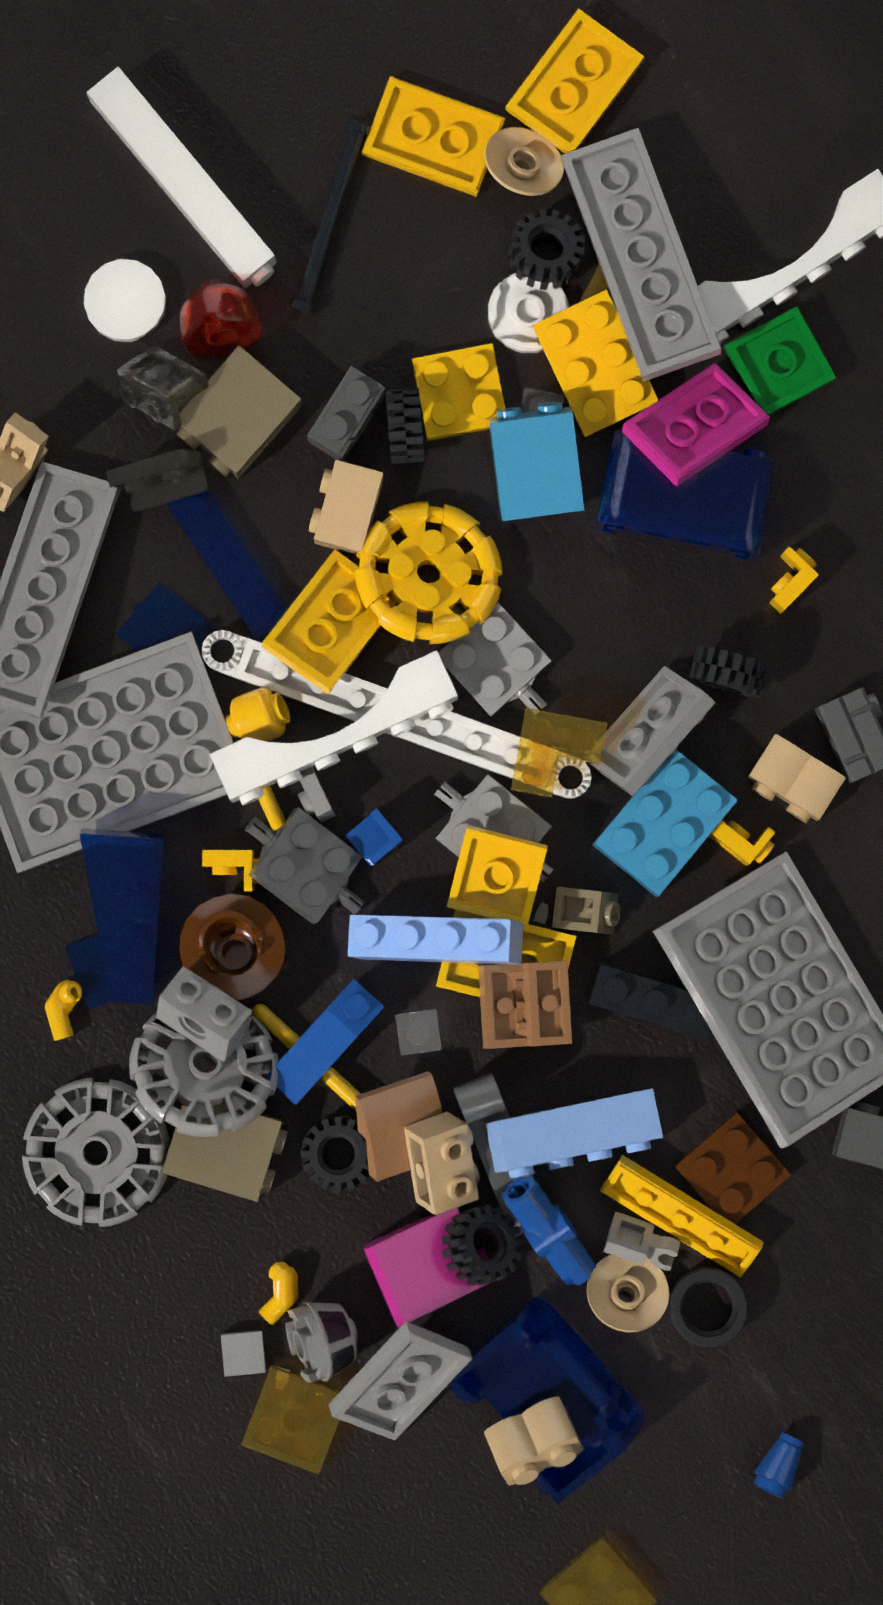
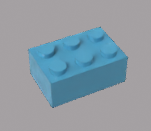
M676 749L655 770L649 781L631 797L593 843V846L651 894L658 897L738 800Z

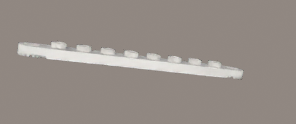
M215 631L207 636L202 645L203 659L214 671L258 687H266L275 693L279 692L283 696L354 722L375 706L387 690V688L345 673L328 695L261 647V642L230 631ZM219 640L231 642L234 646L232 659L225 663L215 661L211 656V648L215 642ZM448 712L434 719H431L428 713L414 720L416 727L396 736L568 799L583 795L591 783L590 768L581 759L453 712ZM566 766H574L582 773V783L576 789H566L559 782V772Z

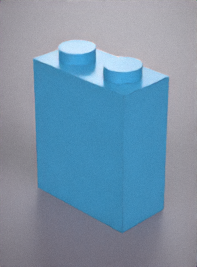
M562 402L537 405L538 411L522 413L520 407L500 409L496 411L497 417L488 418L502 521L584 510L573 412L570 407L563 408Z

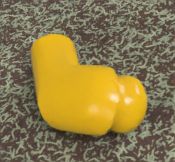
M64 980L60 982L45 1003V1011L54 1041L74 1035L68 1015L82 998L83 994L81 985L76 981Z
M283 1261L276 1262L270 1267L269 1277L273 1280L274 1296L258 1311L272 1326L296 1303L299 1296L298 1275L293 1267H289Z

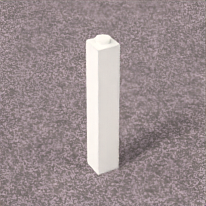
M117 67L86 93L92 105L241 285L246 289L252 283L257 287L265 282L274 273L272 267L276 264L275 255L122 70Z

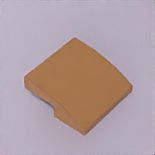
M568 961L478 966L483 1049L572 1044Z
M427 1071L355 1096L358 1132L366 1139L369 1175L378 1182L411 1170L404 1127L443 1113L437 1088L430 1072Z

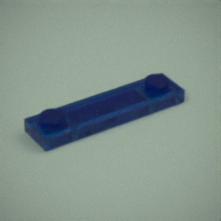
M200 481L168 502L167 506L256 640L259 641L271 632L287 610Z

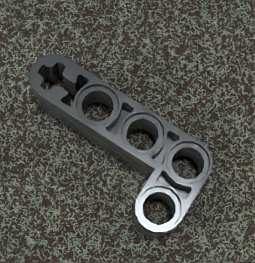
M489 1073L456 1086L453 1089L466 1123L472 1131L474 1142L500 1208L503 1210V1215L509 1214L514 1219L509 1224L510 1228L518 1226L520 1233L514 1235V1237L524 1234L522 1225L505 1204L502 1194L508 1188V1184L516 1178L510 1179L508 1171L495 1173L485 1126L486 1123L505 1120L510 1117L493 1074ZM530 1174V1175H526V1176H522V1177H523V1178H528V1177H531V1176L533 1177V1175Z

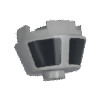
M302 1302L300 1307L287 1311L290 1318H293V1321L285 1323L287 1340L292 1356L298 1355L306 1367L300 1373L306 1382L320 1379L327 1382L355 1361L357 1357V1330L353 1320L348 1317L340 1304Z

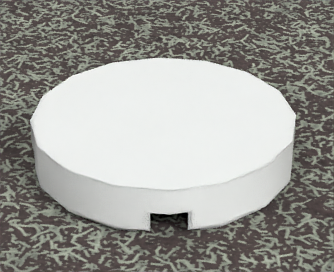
M118 259L104 264L92 274L85 287L84 306L89 321L100 334L114 341L132 342L139 340L148 333L150 334L158 327L165 314L166 295L161 280L150 267L136 260Z
M514 273L494 288L488 303V322L494 336L506 348L519 353H538L543 351V348L532 325L568 308V300L562 288L554 289L552 282L549 283L547 290H540L541 282L535 281L532 288L526 285L527 276L520 281L515 276L516 273Z

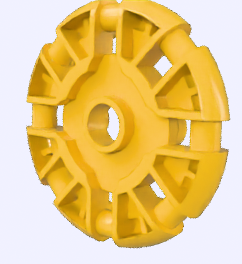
M428 501L414 502L389 511L388 518L382 522L376 521L369 528L362 551L357 552L356 555L360 559L359 569L355 570V581L364 606L367 610L371 609L379 618L377 623L395 636L414 642V639L429 640V644H442L470 634L469 629L477 623L483 624L490 616L501 592V588L498 586V576L503 575L502 562L491 535L486 537L478 528L480 522L474 517L448 504H444L442 508L428 506ZM426 522L441 524L440 532L437 530L425 532ZM399 530L406 539L397 546L392 540L391 535ZM465 538L474 547L467 554L458 545ZM376 562L388 564V574L379 573L375 570ZM423 565H431L437 569L440 578L434 583L423 582L418 577L417 569ZM471 575L482 576L479 586L469 584ZM392 594L399 605L391 608L385 601V598ZM458 603L466 610L460 616L451 610ZM417 611L432 613L431 624L417 622Z

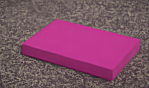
M714 363L625 422L622 432L677 487L766 427L770 416Z

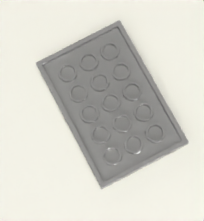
M192 631L56 682L43 719L0 707V828L17 873H22L227 795L209 754L234 742Z
M787 851L653 931L780 1148L791 1145L883 1085V1014Z

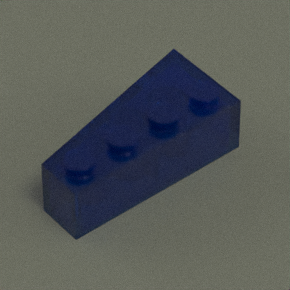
M81 828L79 835L111 1002L153 1004L164 833Z

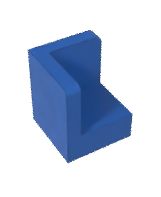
M377 808L345 835L371 867L376 865L403 842V839Z

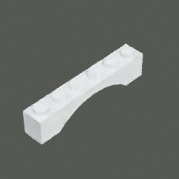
M876 169L843 191L834 217L825 233L809 251L794 263L773 274L753 280L737 282L706 280L698 285L719 344L729 337L726 331L738 323L745 328L763 315L761 308L770 302L775 301L778 306L793 297L798 292L795 286L807 278L811 283H814L832 270L829 264L843 256L845 261H848L866 248L863 242L873 235L877 234L880 239L883 238V175L879 169Z
M436 650L399 667L390 686L376 705L359 720L337 733L316 740L298 743L265 742L246 737L209 755L230 801L234 803L240 800L243 806L265 796L262 789L278 783L279 787L283 788L303 778L300 772L314 765L320 771L340 761L338 754L352 748L357 754L377 745L376 737L391 731L393 736H397L416 727L414 720L429 713L430 718L434 719L454 709L451 703L458 700V695Z

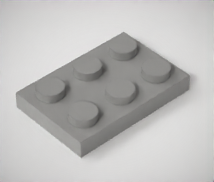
M664 666L583 758L593 768L633 796L640 787L649 781L651 775L663 761L677 749L678 744L693 727L703 720L715 702L704 691Z
M405 1322L328 1404L332 1417L396 1440L472 1360L469 1348Z

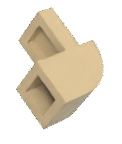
M16 412L6 422L0 437V510L2 512L24 490L48 452L45 445L49 436L41 431L37 425L27 421Z

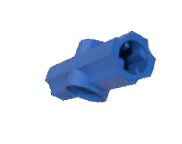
M521 1176L511 1181L502 1197L505 1204L522 1225V1230L540 1258L546 1257L554 1271L558 1273L566 1285L575 1284L579 1286L590 1279V1275L596 1268L593 1258L576 1237V1231L562 1208L558 1204L554 1206L546 1193L543 1192L538 1182L532 1176L528 1178Z

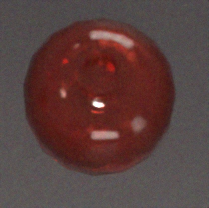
M219 280L208 281L185 299L178 315L182 345L185 343L186 350L190 354L202 357L228 355L226 348L238 344L245 350L255 344L262 335L259 313L252 297L242 288Z

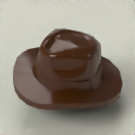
M226 894L214 897L200 904L186 919L180 935L179 952L182 965L239 1001L261 993L276 979L284 963L285 940L283 931L275 916L264 904L249 896Z

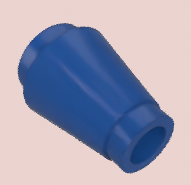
M781 1433L779 1439L776 1440L755 1469L754 1473L757 1476L753 1484L783 1499L786 1491L792 1490L804 1443L788 1434Z

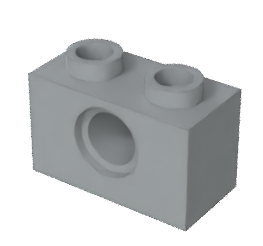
M183 966L159 996L156 1018L223 1062H226L247 1034L252 1010Z

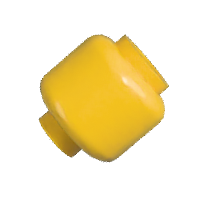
M260 687L234 698L230 705V715L226 716V724L230 734L234 739L240 738L241 740L249 737L265 742L272 741L285 733L286 724L290 722L289 709L283 696L279 692L273 693V691L266 687Z

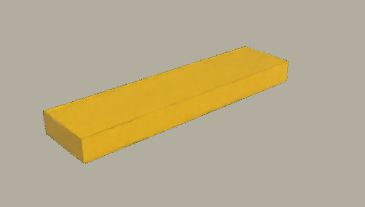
M624 1155L616 1163L600 1189L605 1195L740 1278L763 1246L764 1242Z

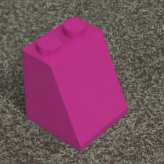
M458 1207L438 1215H428L365 1244L364 1251L397 1327L487 1285L466 1284L467 1279L458 1280L455 1276L459 1270L449 1271L446 1266L452 1262L451 1258H443L442 1251L447 1250L448 1245L441 1244L442 1236L449 1235L444 1228L446 1224L453 1222L451 1218L461 1213ZM474 1245L477 1255L483 1261H488L489 1256L485 1248L477 1250Z

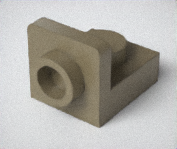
M557 887L552 928L612 935L614 927L618 924L620 918V905L617 902L618 895L608 892Z

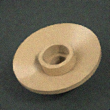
M520 127L502 129L492 135L485 147L484 159L490 174L498 183L515 193L528 196L546 194L559 184L563 176L564 166L558 149L533 130Z
M610 1254L600 1260L592 1271L587 1282V1298L594 1314L607 1326L622 1332H639L650 1328L663 1316L669 1302V1286L662 1270L654 1266L649 1258L646 1257L642 1265ZM622 1291L628 1292L632 1297V1301L628 1303L622 1301L618 1293Z

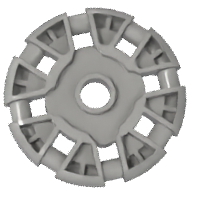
M157 1012L143 1025L144 1032L140 1038H135L130 1052V1079L136 1081L138 1089L135 1091L139 1102L159 1123L163 1124L166 1121L177 1127L176 1132L189 1136L218 1137L220 1131L232 1129L233 1132H236L246 1127L266 1109L265 1101L268 1096L275 1094L278 1085V1073L275 1065L279 1062L278 1054L272 1051L270 1044H272L273 1039L269 1032L254 1015H251L247 1034L226 1062H223L157 1019ZM165 1039L171 1043L165 1050L156 1045L158 1040ZM245 1050H255L257 1056L247 1059ZM199 1057H208L215 1062L216 1068L209 1073H203L194 1067L193 1062ZM272 1070L271 1079L268 1080L265 1076ZM163 1071L165 1080L153 1082L152 1075ZM244 1080L254 1085L251 1093L242 1089ZM177 1097L180 1103L188 1106L186 1112L173 1106ZM225 1103L227 1112L214 1115L212 1106Z
M94 1077L72 1081L54 1091L56 1095L46 1104L41 1102L33 1112L23 1137L24 1140H27L26 1155H22L23 1169L34 1195L39 1193L48 1204L46 1208L57 1217L83 1226L84 1222L99 1223V1227L113 1226L138 1215L137 1210L147 1201L152 1203L161 1191L167 1178V1174L162 1173L167 1157V1149L170 1148L171 1144L165 1122L163 1124L159 1123L141 1105L135 1094L136 1088L114 1079H110L109 1083L94 1082ZM93 1098L107 1099V1111H92ZM67 1107L75 1117L63 1126L56 1116ZM131 1111L142 1122L134 1131L122 1120ZM43 1141L56 1142L55 1158L42 1156ZM100 1141L106 1146L108 1155L102 1164L95 1165L86 1159L84 1151L89 1142ZM138 1148H151L149 1164L137 1163L139 1157ZM59 1174L69 1185L63 1193H60L51 1183ZM129 1179L137 1189L128 1197H125L117 1188ZM85 1194H101L100 1207L85 1206Z

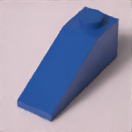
M353 979L275 1065L278 1074L277 1089L296 1105L371 1023L384 1006ZM272 1070L265 1076L268 1080L271 1079Z

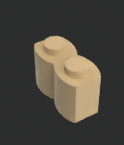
M777 734L773 736L748 776L754 782L751 787L752 790L770 801L775 796L781 798L789 804L786 811L805 823L810 818L816 821L820 820L846 778Z
M559 1396L543 1400L531 1406L522 1414L503 1419L484 1431L500 1473L508 1485L530 1483L546 1467L568 1465L576 1458V1455L584 1450L570 1416Z

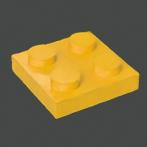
M492 343L412 358L416 384L419 387L420 405L427 441L490 429L488 418L497 417L496 411L505 409Z
M467 825L447 907L492 919L514 920L523 923V927H527L548 845Z

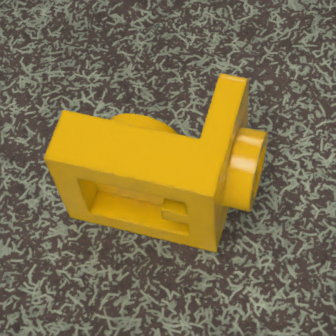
M788 547L780 555L797 573L793 577L787 572L771 588L776 596L769 603L780 614L819 575L814 570V567L817 565L816 562L801 548L795 552L791 547Z
M721 820L709 835L711 839L745 866L751 864L753 860L760 864L775 846L770 841L775 831L770 827L766 828L752 845L747 841L750 834L732 820L728 825Z
M202 850V867H212V875H237V867H244V892L254 891V883L258 882L249 876V873L259 860V858H254V850Z

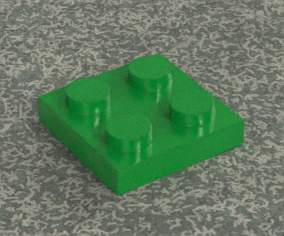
M797 306L724 346L751 399L768 415L781 410L836 379Z

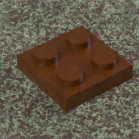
M737 1112L674 1165L714 1212L734 1224L740 1221L791 1176L788 1170Z

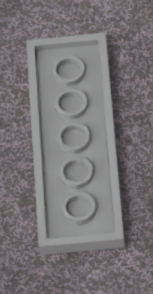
M639 128L561 155L563 166L643 382L720 355L721 347Z
M41 461L0 579V707L43 719L121 490L118 484Z

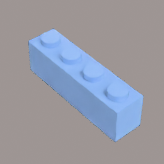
M350 915L348 957L363 960L521 965L523 923L507 919Z
M653 1088L485 1124L495 1173L508 1171L510 1179L534 1174L533 1165L548 1162L549 1170L574 1165L572 1157L587 1154L588 1162L613 1157L612 1148L626 1146L627 1153L651 1149L650 1140L663 1138Z

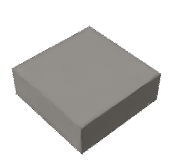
M263 1330L221 1334L224 1377L266 1373Z

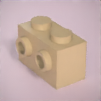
M444 1112L404 1127L416 1203L434 1215H438L479 1199L476 1184L479 1182V1172L472 1158L473 1134L467 1123L449 1112Z

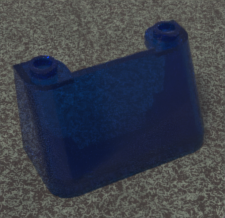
M621 430L614 431L594 530L614 534L615 530L624 531V527H628L627 534L629 535L643 534L716 549V552L724 553L727 547H730L729 552L735 554L734 558L754 562L760 555L775 463L767 459L768 453L765 451L749 448L744 449L743 454L729 451L676 487Z
M537 1297L524 1305L471 1354L472 1360L449 1383L454 1394L460 1400L471 1404H478L486 1398L504 1419L522 1414L525 1410L543 1400L557 1396L560 1397L584 1450L576 1455V1458L568 1465L546 1467L535 1479L538 1487L545 1494L550 1495L557 1504L622 1454L645 1421L644 1411L635 1397L547 1301Z

